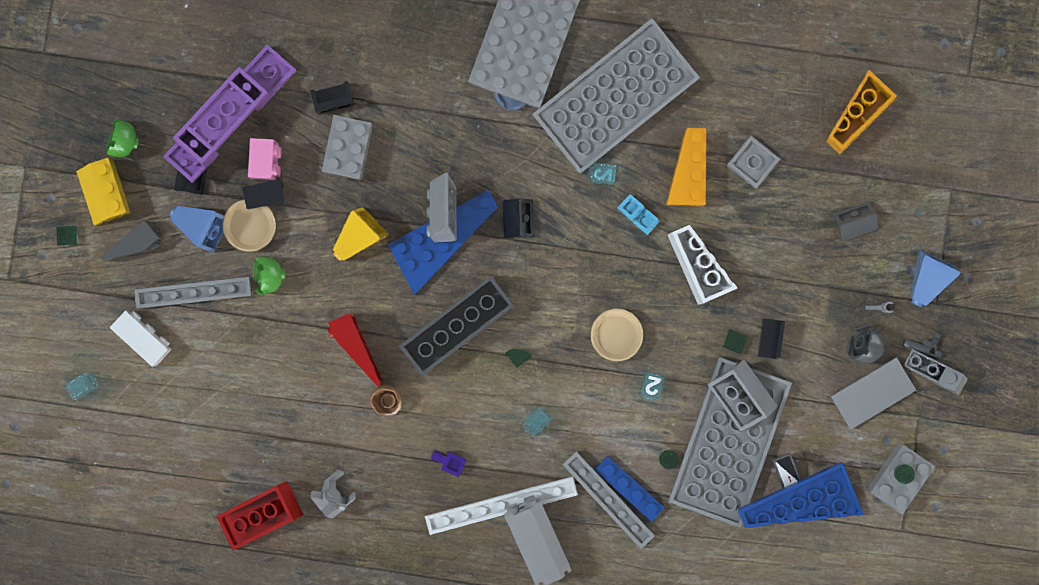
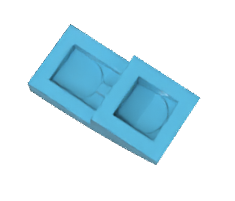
M631 194L617 208L646 235L660 222L657 217Z

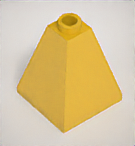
M363 207L358 208L350 213L333 248V254L339 261H344L386 238L389 233Z

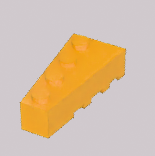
M868 70L826 142L841 155L895 101L897 95Z
M686 128L665 206L703 207L706 205V128Z

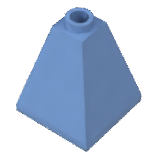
M177 206L173 208L170 213V220L197 247L214 253L224 233V215L211 210Z
M920 249L911 289V302L919 307H922V305L927 306L959 276L960 271L954 265Z

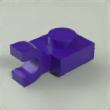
M434 450L431 456L432 460L443 464L441 470L457 477L460 476L467 460L450 451L445 456Z

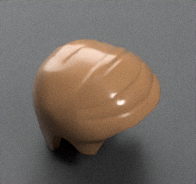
M383 384L373 390L370 396V404L376 413L390 416L397 414L401 409L402 398L395 387Z

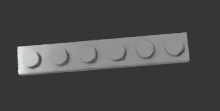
M250 277L135 289L136 309L252 296Z
M577 451L562 463L640 549L655 537Z

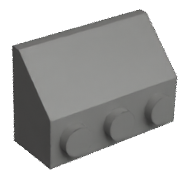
M444 173L430 182V189H427V199L430 201V207H427V217L430 219V225H427V235L431 237L434 243L457 241L456 186L450 175Z
M745 360L732 366L708 384L740 431L767 418L778 408Z

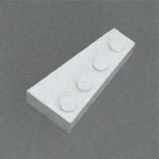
M690 225L668 234V238L698 305L737 289V286L732 283L727 273L719 266L714 256L706 249L705 244Z

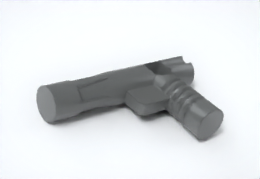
M934 333L932 341L923 340L922 344L905 339L903 343L905 347L939 359L942 355V351L937 350L941 334ZM932 348L934 349V354L929 352Z

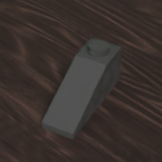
M144 220L102 255L100 259L102 261H111L149 250L153 251L160 246V241L163 238L148 221Z

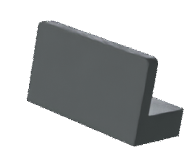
M870 202L833 214L834 220L840 229V236L843 242L878 230L877 213Z

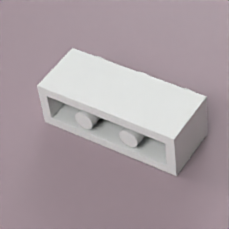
M124 311L111 325L110 329L152 367L157 366L172 350L168 346L170 343L162 336L159 338L154 333L155 329L148 323L145 325L141 322V316L135 311Z

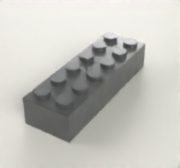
M490 275L404 341L399 347L423 377L508 312L514 305Z

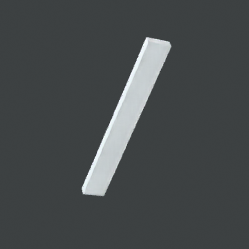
M571 476L426 515L425 519L429 534L432 535L502 516L507 512L506 507L517 503V505L521 504L525 498L532 495L535 498H540L542 505L577 496L574 478Z

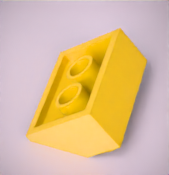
M105 158L76 171L94 226L131 214L113 159Z

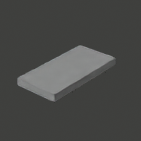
M895 357L831 395L830 398L851 430L915 392L916 389L899 360Z

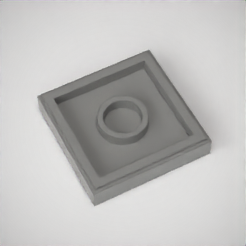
M750 135L726 166L757 189L780 161V158Z

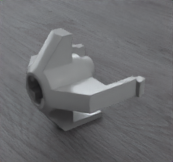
M336 470L337 472L324 481L322 492H311V499L327 518H334L356 499L355 492L343 498L336 489V480L344 474V471Z

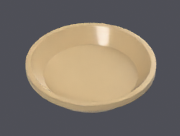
M245 200L233 204L227 210L223 219V231L226 239L232 246L242 251L252 252L264 248L270 243L276 230L275 217L268 206L248 210L246 209Z
M611 309L603 312L596 318L591 328V342L594 349L603 358L611 361H623L631 358L640 349L643 341L641 323L636 316L623 309Z

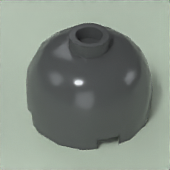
M868 324L858 327L856 330L858 333L855 338L851 336L849 340L847 354L851 356L850 359L858 363L871 364L884 353V337L878 330Z

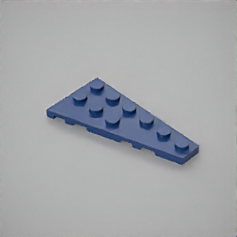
M489 190L456 207L457 241L434 243L431 237L427 235V225H430V222L388 244L414 295L498 208Z
M842 462L737 509L745 528L864 515Z

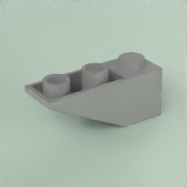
M913 349L903 365L958 396L968 380L964 374Z

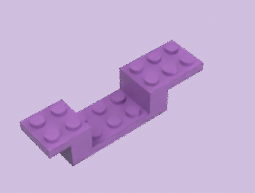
M266 45L244 70L238 67L173 137L176 143L167 151L163 158L193 183L217 158L218 153L216 150L253 110L258 113L296 72V69L269 45Z

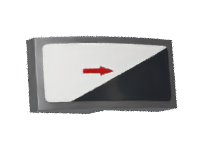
M791 453L772 459L782 488L800 480Z

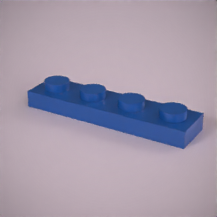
M608 456L596 467L595 471L651 522L665 508Z

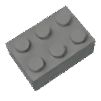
M333 115L322 172L324 174L362 181L373 124Z
M898 443L866 491L898 513L903 514L935 466L905 445Z

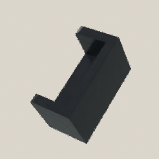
M344 81L342 85L318 91L310 90L315 112L318 115L355 105L348 81Z

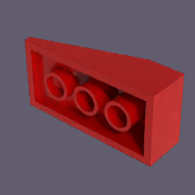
M349 313L328 322L330 327L327 330L330 337L335 338L338 344L376 386L384 384L354 314Z
M285 481L216 517L234 551L304 514L288 482Z

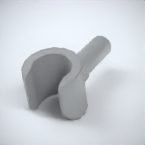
M883 302L881 305H865V310H881L883 313H892L893 311H888L886 306L887 304H893V302Z

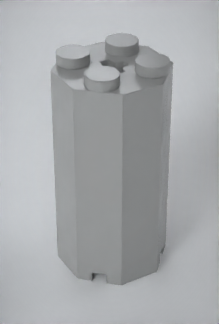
M532 495L525 498L521 504L517 505V503L506 507L505 519L535 585H540L539 582H543V585L551 584L562 579L565 576L564 572L566 570L570 573L572 571L540 498H535Z

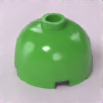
M116 118L112 125L114 129L109 135L106 155L123 158L128 156L132 149H137L139 138H136V131L130 123Z
M256 256V260L253 262L254 281H257L259 285L255 287L258 295L273 293L280 287L281 280L285 279V270L280 268L279 262L272 257Z

